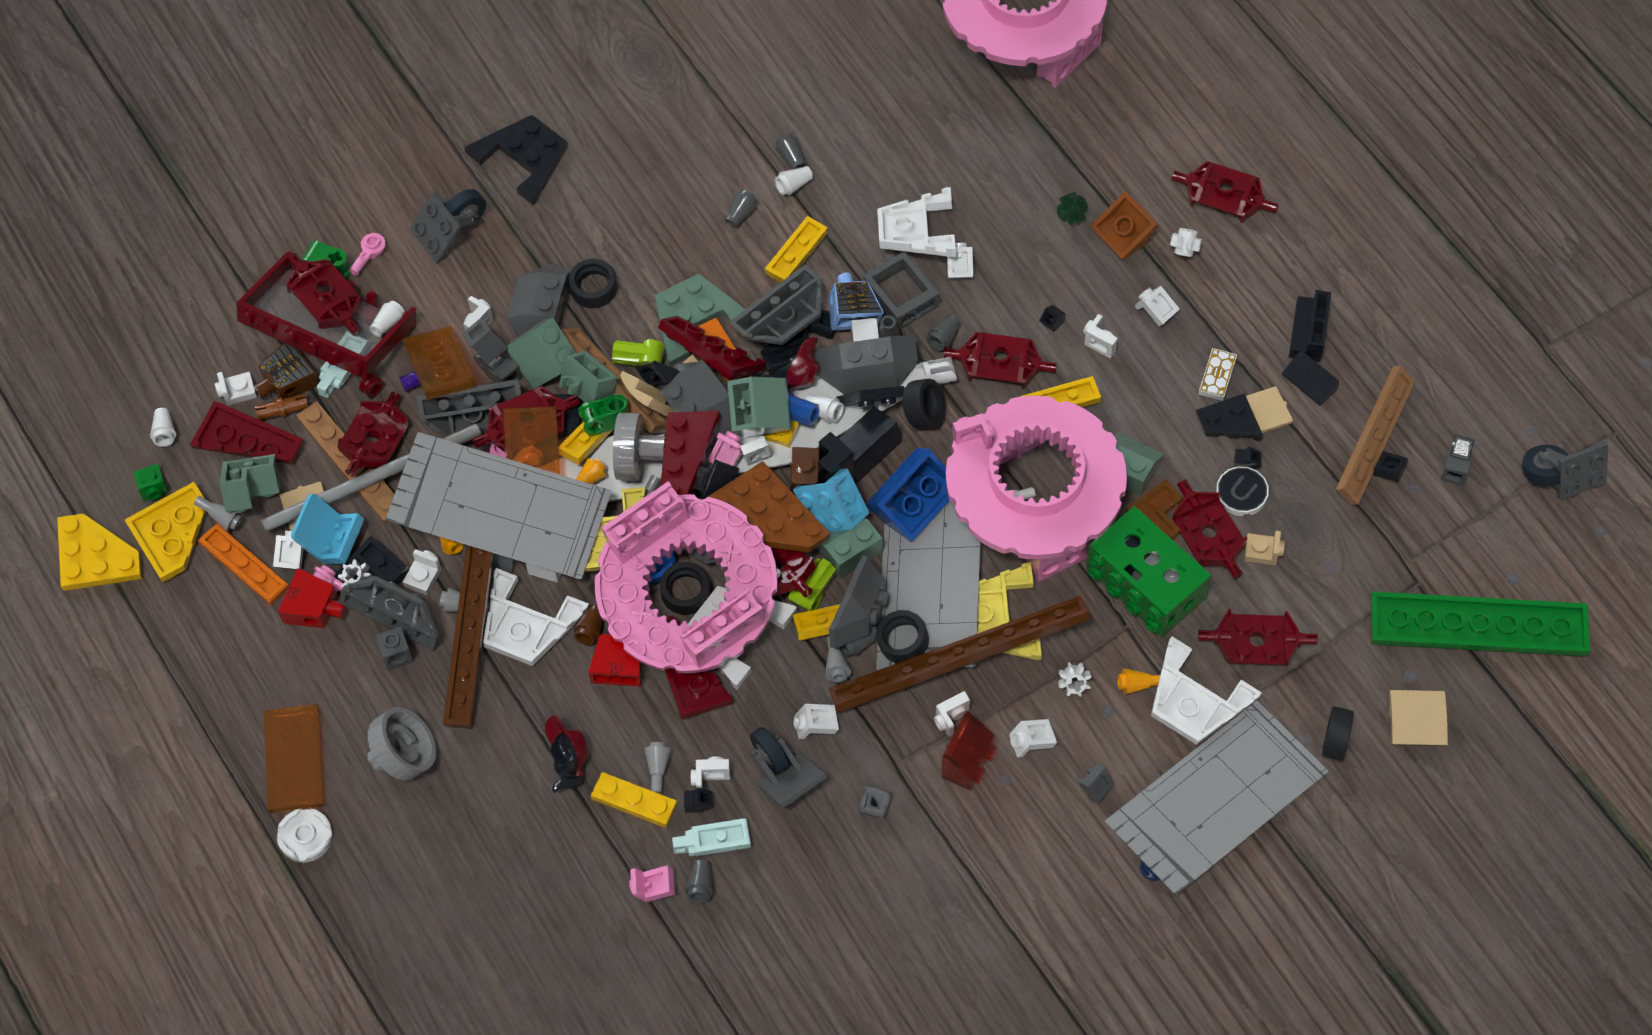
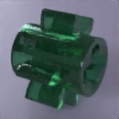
M1073 192L1059 198L1061 203L1057 206V213L1061 220L1068 221L1069 225L1085 219L1084 213L1087 212L1088 205L1083 196H1076V193Z

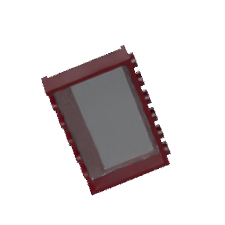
M289 251L236 302L238 322L366 380L369 378V374L403 337L416 327V308L411 307L391 330L381 337L375 336L369 327L382 307L377 306L378 296L376 292L370 290L366 294V300L361 298L362 304L353 318L354 322L361 328L359 334L356 333V336H352L345 326L319 329L317 320L293 292H287V283L295 272V268L288 261V257L292 255V252ZM348 281V283L356 291L355 283L352 281ZM321 286L317 291L326 293L330 291V288Z

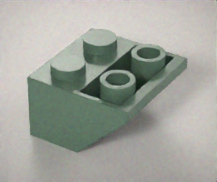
M748 377L727 381L733 433L746 438L791 430L786 378Z

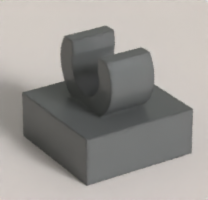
M1097 764L1094 768H1088L1086 770L1088 775L1084 780L1081 778L1077 780L1090 801L1097 804L1115 786L1106 767Z

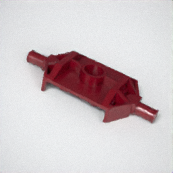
M1206 161L1195 171L1190 172L1189 175L1175 170L1172 176V181L1188 186L1187 191L1191 207L1196 202L1240 216V223L1245 222L1257 213L1258 210L1263 209L1276 214L1278 209V203L1265 200L1259 177ZM1221 184H1229L1232 189L1226 191L1219 186Z
M293 253V256L290 255L288 261L294 266L295 272L287 283V292H293L317 320L318 328L326 329L345 326L352 336H356V333L359 334L361 328L354 322L353 318L362 304L361 296L335 266L327 259L303 262L296 253ZM321 286H326L330 288V291L321 293L317 289Z
M975 332L968 342L961 346L960 350L945 347L944 358L951 357L961 361L969 382H971L972 377L1020 383L1022 384V389H1025L1037 375V372H1056L1057 363L1042 361V357H1039L1032 339ZM1004 352L1007 357L999 360L994 357V354Z
M542 386L489 408L488 429L485 434L473 438V444L478 449L488 443H493L512 457L514 452L558 433L560 436L563 435L564 412L571 407L579 405V399L574 394L562 400ZM523 413H529L533 416L534 420L530 424H524L520 421L519 417Z
M391 392L386 402L361 401L358 413L343 438L338 440V450L350 460V464L345 470L348 476L351 473V477H354L359 468H378L388 463L405 434L409 419L396 407L401 399L399 393L395 396L396 392ZM375 437L379 441L370 442L366 438Z
M1186 479L1183 482L1180 481L1177 486L1184 495V499L1173 512L1172 520L1201 566L1227 567L1233 579L1240 577L1243 572L1236 563V558L1245 548L1248 538H1243L1220 501V492H1195ZM1206 528L1212 529L1216 535L1211 538L1205 537L1202 534V530Z
M771 548L775 565L785 564L780 569L776 568L778 588L777 592L773 595L793 590L796 592L798 590L803 597L807 598V593L810 596L813 590L806 584V581L816 568L813 558H808L801 551Z
M1228 609L1217 629H1198V641H1214V645L1218 646L1224 659L1230 664L1288 665L1297 648L1301 647V644H1318V634L1299 632L1288 611H1285L1284 616L1231 614V609ZM1257 636L1262 638L1264 644L1254 646L1250 643L1249 639Z

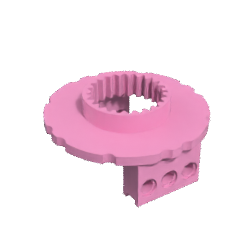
M944 0L943 13L955 36L958 39L965 40L967 47L975 53L982 52L986 55L987 59L1008 65L1026 66L1028 63H1036L1037 76L1045 78L1052 83V87L1056 88L1101 44L1107 0H1054V2H1049L1048 8L1041 6V11L1038 12L1036 9H1032L1031 13H1027L1025 9H1022L1020 13H1017L1016 8L1007 10L1006 4L1000 6V0Z
M1023 396L1011 398L1006 404L996 403L989 406L983 416L986 422H991L995 432V436L992 437V447L986 449L981 437L957 445L955 441L953 442V454L948 457L946 465L949 501L955 504L954 513L960 522H965L968 525V532L1000 553L1013 552L1018 558L1025 559V562H1031L1036 579L1040 582L1087 559L1089 545L1095 539L1100 538L1112 525L1121 509L1122 502L1120 498L1125 496L1127 473L1122 452L1116 449L1117 440L1114 435L1103 429V422L1089 411L1071 402L1059 403L1053 397ZM1045 440H1049L1050 446L1059 444V450H1066V457H1072L1071 464L1075 466V477L1072 479V485L1067 486V492L1061 491L1058 499L1051 496L1050 502H1046L1044 498H1040L1038 503H1035L1033 498L1026 502L1023 495L1015 498L1013 490L1006 492L1007 485L1006 483H1001L1002 477L998 475L999 465L1015 457L1019 459L1022 457V454L1036 447L1042 448Z
M668 481L602 527L606 543L598 559L600 571L595 575L596 602L602 620L609 623L608 632L615 641L624 644L626 653L637 661L658 670L665 671L668 668H673L677 673H697L718 668L728 658L736 659L744 653V648L747 644L755 643L766 628L774 610L775 602L772 596L777 592L778 588L777 570L770 546H766L763 543V533L757 526L748 523V518L743 512L724 501L712 497L698 499L695 495L691 494L678 495ZM683 548H686L688 553H692L695 548L698 550L699 555L706 551L707 557L709 559L714 557L716 565L721 566L726 580L725 587L727 592L723 593L725 602H719L720 609L713 610L712 615L709 617L704 616L701 618L700 623L697 620H693L692 626H688L686 621H683L678 626L675 619L668 623L667 617L665 615L660 617L658 609H654L648 593L650 591L648 582L652 580L650 572H656L655 563L662 564L663 556L671 558L672 551L681 554Z

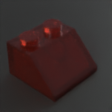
M965 711L942 756L941 778L971 791L975 783L980 784L986 771L983 767L987 760L992 761L997 746L994 745L995 735L968 711Z

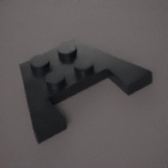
M530 115L467 145L464 149L465 153L480 165L496 151L501 150L530 172L531 175L517 187V193L529 203L535 205L538 201L539 193L547 185L548 177L552 170L556 169L568 144L564 138L535 116Z

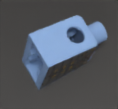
M850 273L840 274L837 277L838 282L833 285L828 299L831 329L850 330L852 329L851 320L872 318L877 319V325H879L883 310L870 284L866 281H853Z

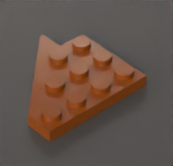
M763 461L708 496L724 501L743 512L748 518V523L757 526L763 533V543L771 548L810 552L830 537L827 529Z

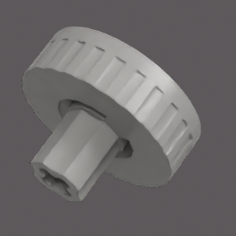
M619 412L617 415L613 438V470L616 480L639 481L644 459L663 460L665 436L645 435L644 420L641 413Z
M393 707L374 719L369 726L368 742L371 751L368 753V761L375 770H384L399 780H411L433 765L436 758L434 738L425 722L411 710L403 707Z

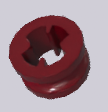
M370 373L367 380L362 379L360 382L359 391L365 393L370 399L374 398L383 389L384 381L378 378L375 373Z

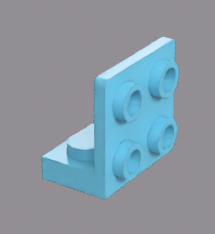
M848 468L840 469L826 483L797 486L793 489L795 496L828 532L852 530L869 514Z

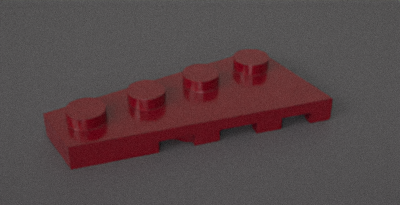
M679 316L660 320L658 329L664 332L669 339L677 341L684 346L686 351L694 353L709 366L721 372V375L725 378L734 379L763 371L766 363L764 360L757 358L754 361L746 357V351L739 347L734 350L725 346V340L717 336L704 335V329Z
M214 401L192 439L190 446L195 449L251 458L275 454L276 462L294 464L305 441L303 438Z
M719 411L668 413L660 486L669 481L678 495L692 494L697 481V472L699 467L703 465L705 451L708 444H711L714 436L713 430L721 417Z
M674 615L667 617L668 623L675 619L677 625L680 626ZM668 668L664 671L681 720L733 704V699L724 690L719 679L711 670L697 673H677L675 669Z

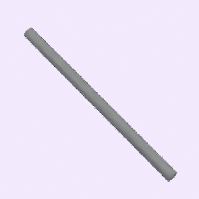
M474 424L442 439L461 445L481 436V432L477 424ZM409 454L326 490L317 496L329 504L401 472L405 468ZM306 500L262 519L261 522L265 531L267 532L298 518Z

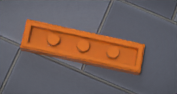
M216 523L198 539L199 545L270 606L287 592L289 585L219 524Z

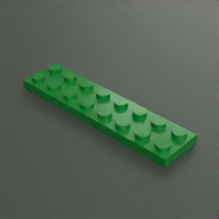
M1372 591L1370 596L1371 644L1588 656L1590 653L1588 603Z

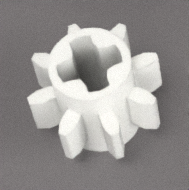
M1179 228L1178 234L1173 233L1170 246L1175 247L1174 253L1192 257L1194 251L1199 252L1202 239L1197 238L1198 231Z
M356 559L353 560L352 564H343V572L338 575V578L346 581L342 587L373 577L370 573H366L370 567L366 563L360 566ZM357 574L359 577L355 580L353 577Z
M1068 662V667L1065 670H1059L1060 677L1063 679L1059 680L1058 684L1060 688L1066 687L1067 696L1073 693L1078 694L1080 697L1081 692L1085 688H1091L1087 681L1091 678L1090 671H1084L1082 663L1077 666ZM1077 677L1078 680L1073 682L1072 678Z

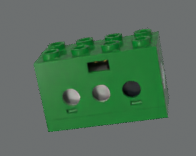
M1135 506L1110 526L1100 538L1095 539L1089 545L1086 569L1090 577L1095 581L1099 580L1106 586V590L1112 597L1119 598L1132 615H1137L1144 621L1146 628L1150 632L1157 633L1161 638L1207 599L1211 574Z

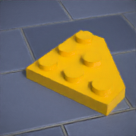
M195 482L125 519L127 526L162 583L186 570L206 511L194 505L198 496L204 498Z
M84 513L57 517L60 581L63 591L142 579L141 556L132 546Z

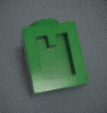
M158 463L133 472L137 489L143 502L156 500L162 495L168 494Z

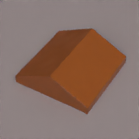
M1126 191L1090 225L1122 260H1125L1144 247L1159 226Z

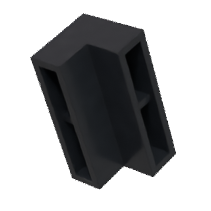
M1316 290L1314 298L1298 296L1288 358H1294L1302 350L1314 361H1321L1332 292Z
M875 406L839 438L853 451L856 482L861 480L902 441L897 421Z
M830 431L819 441L820 461H818L820 484L826 483L840 469L847 468L855 483L853 451Z

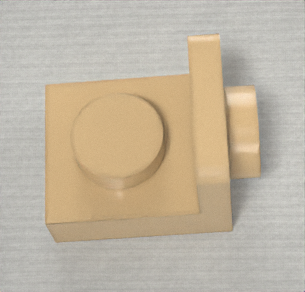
M1276 530L1274 537L1248 533L1244 561L1276 565L1278 556H1283L1285 541L1280 540L1281 531Z

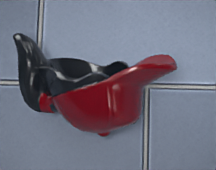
M811 337L805 340L798 354L792 356L787 365L776 370L773 376L760 374L756 377L786 378L788 392H791L793 388L799 389L813 384L820 370V365L813 356L818 338Z
M554 714L545 724V733L551 743L550 752L554 756V769L560 776L553 784V793L560 789L578 787L584 782L583 764L586 762L589 754L588 744L582 731L567 729L558 716Z

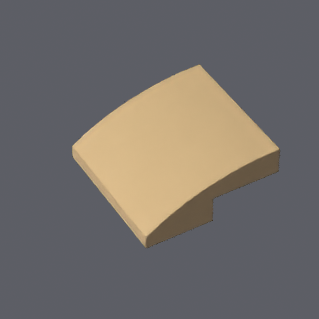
M624 371L621 372L620 376L624 385L642 404L668 417V413L675 412L673 408L665 404L666 399L662 396L660 390Z
M1389 690L1391 744L1448 745L1445 691Z

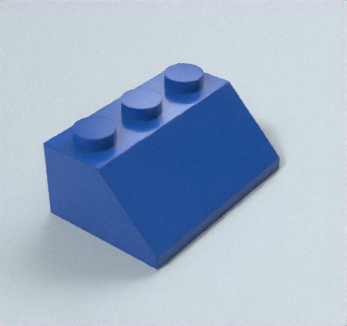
M916 448L870 498L866 505L884 524L912 542L949 501L946 489V466L929 448Z

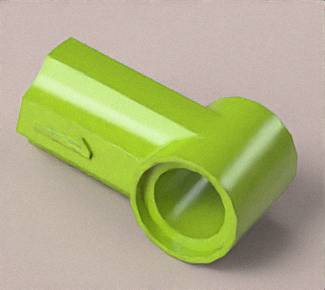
M653 339L645 340L643 343L616 340L612 349V363L632 366L654 360L662 363L665 345Z
M824 558L816 559L814 562L816 568L806 581V584L813 590L812 594L809 596L807 593L808 597L805 598L798 590L796 592L793 590L790 591L788 596L790 601L808 611L815 610L823 597V591L837 573L836 568L831 562Z

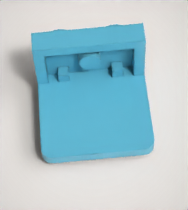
M309 494L291 532V538L322 564H345L360 532L364 518L358 513L339 514L316 494Z

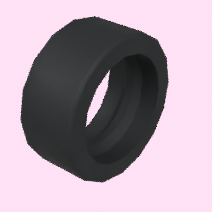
M586 259L577 263L571 269L568 276L571 296L576 303L586 308H600L607 305L617 292L616 275L612 266L600 259ZM598 274L604 276L608 284L601 291L587 293L579 289L578 282L587 275Z
M930 378L909 382L904 389L902 397L903 410L908 423L917 429L932 428L940 425L945 415V398L940 385ZM923 397L925 401V410L923 406Z
M680 562L668 567L660 580L661 598L666 608L673 613L681 615L694 614L701 608L711 595L709 577L702 567L691 562ZM680 577H692L699 581L701 590L696 597L690 600H679L671 595L670 585Z
M898 610L889 613L880 621L876 631L877 643L882 654L894 663L924 654L928 647L929 635L924 621L918 614L909 610ZM901 625L914 626L918 637L912 645L904 649H893L889 646L887 637L894 628Z
M1335 706L1332 707L1322 749L1323 757L1340 761L1344 760L1354 711Z

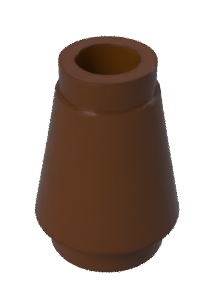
M590 605L574 628V638L583 645H593L599 639L602 618L597 605Z

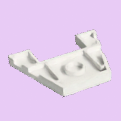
M951 187L941 189L942 193L931 196L930 193L921 195V200L911 203L908 200L878 208L880 248L956 257L954 234L928 237L926 213L927 211L952 209Z
M495 568L493 588L490 595V608L487 614L483 641L484 647L533 666L583 617L589 609V604L567 595L556 618H552L508 601L518 582V578L516 575Z
M717 586L690 620L688 626H692L693 620H697L700 623L701 618L704 616L709 617L712 615L713 610H719V602H725L723 593L727 592L726 588ZM773 600L775 606L769 621L784 630L793 618V614L797 613V607ZM728 658L723 661L722 666L718 667L736 690L739 689L751 673V667L737 658Z
M1172 636L1167 645L1150 716L1198 745L1258 700L1262 692L1240 680L1229 699L1225 701L1179 672L1190 655L1192 648Z

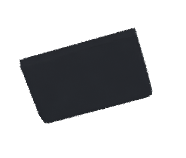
M1302 350L1282 372L1286 379L1319 406L1338 389L1339 380Z
M655 360L634 366L643 380L651 386L668 383L680 372Z
M715 459L699 499L707 498L736 479L740 468Z

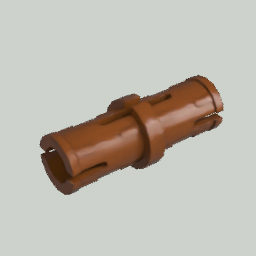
M302 393L284 399L279 397L276 401L255 405L257 418L262 421L277 416L286 417L287 414L304 410L309 405L306 394Z

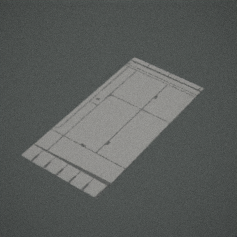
M418 432L385 520L582 579L612 491Z
M951 501L946 503L912 542L884 524L882 577L884 578L885 590H888V599L886 605L880 608L879 623L889 613L898 610H909L918 614L924 621L929 635L928 647L924 653L977 634L980 541L968 532L969 527L965 522L959 521L954 513L955 504ZM911 625L898 626L889 633L887 642L893 649L907 648L916 641L918 637L917 630ZM879 646L877 647L876 670L896 664L888 660L882 654ZM976 662L963 667H975Z
M1256 701L1106 819L1105 822L1167 887L1177 895L1323 777L1328 770L1265 707Z

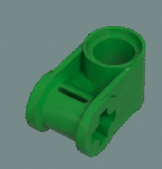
M312 241L301 259L303 262L327 259L345 279L351 274L349 272L351 266L347 262L345 251L319 241Z
M619 394L595 401H588L583 403L578 409V414L585 423L584 431L591 436L614 430L618 413H629L626 397Z

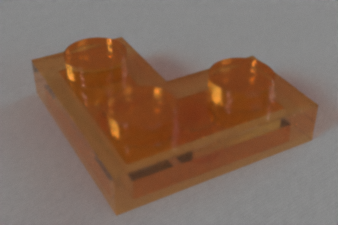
M1165 479L1126 507V513L1135 506L1173 540L1180 535L1181 530L1166 513L1178 506L1183 501V496Z

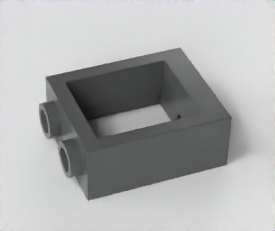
M905 251L899 255L891 256L884 264L877 268L869 269L863 275V281L870 284L883 310V314L895 318L898 330L939 307L938 291ZM904 269L923 293L897 308L878 284Z

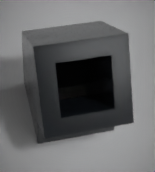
M1051 305L1045 308L1039 321L1055 332L1065 322V313L1056 306Z
M1252 447L1236 449L1234 467H1249L1254 470L1261 467L1262 452Z
M701 788L684 791L685 813H702L712 807V791Z

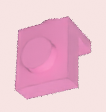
M983 414L963 417L953 423V438L956 445L981 437L986 449L992 447V437L995 436V432L991 422H986Z
M727 431L726 434L718 432L716 436L718 440L707 461L713 464L714 460L717 459L736 466L742 454L740 446L744 445L739 442L741 437L730 431Z
M666 865L645 872L637 868L630 870L631 879L629 887L633 896L645 902H650L675 895L672 867Z

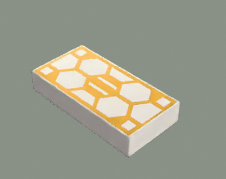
M1212 348L1198 395L1220 401L1224 400L1237 354Z

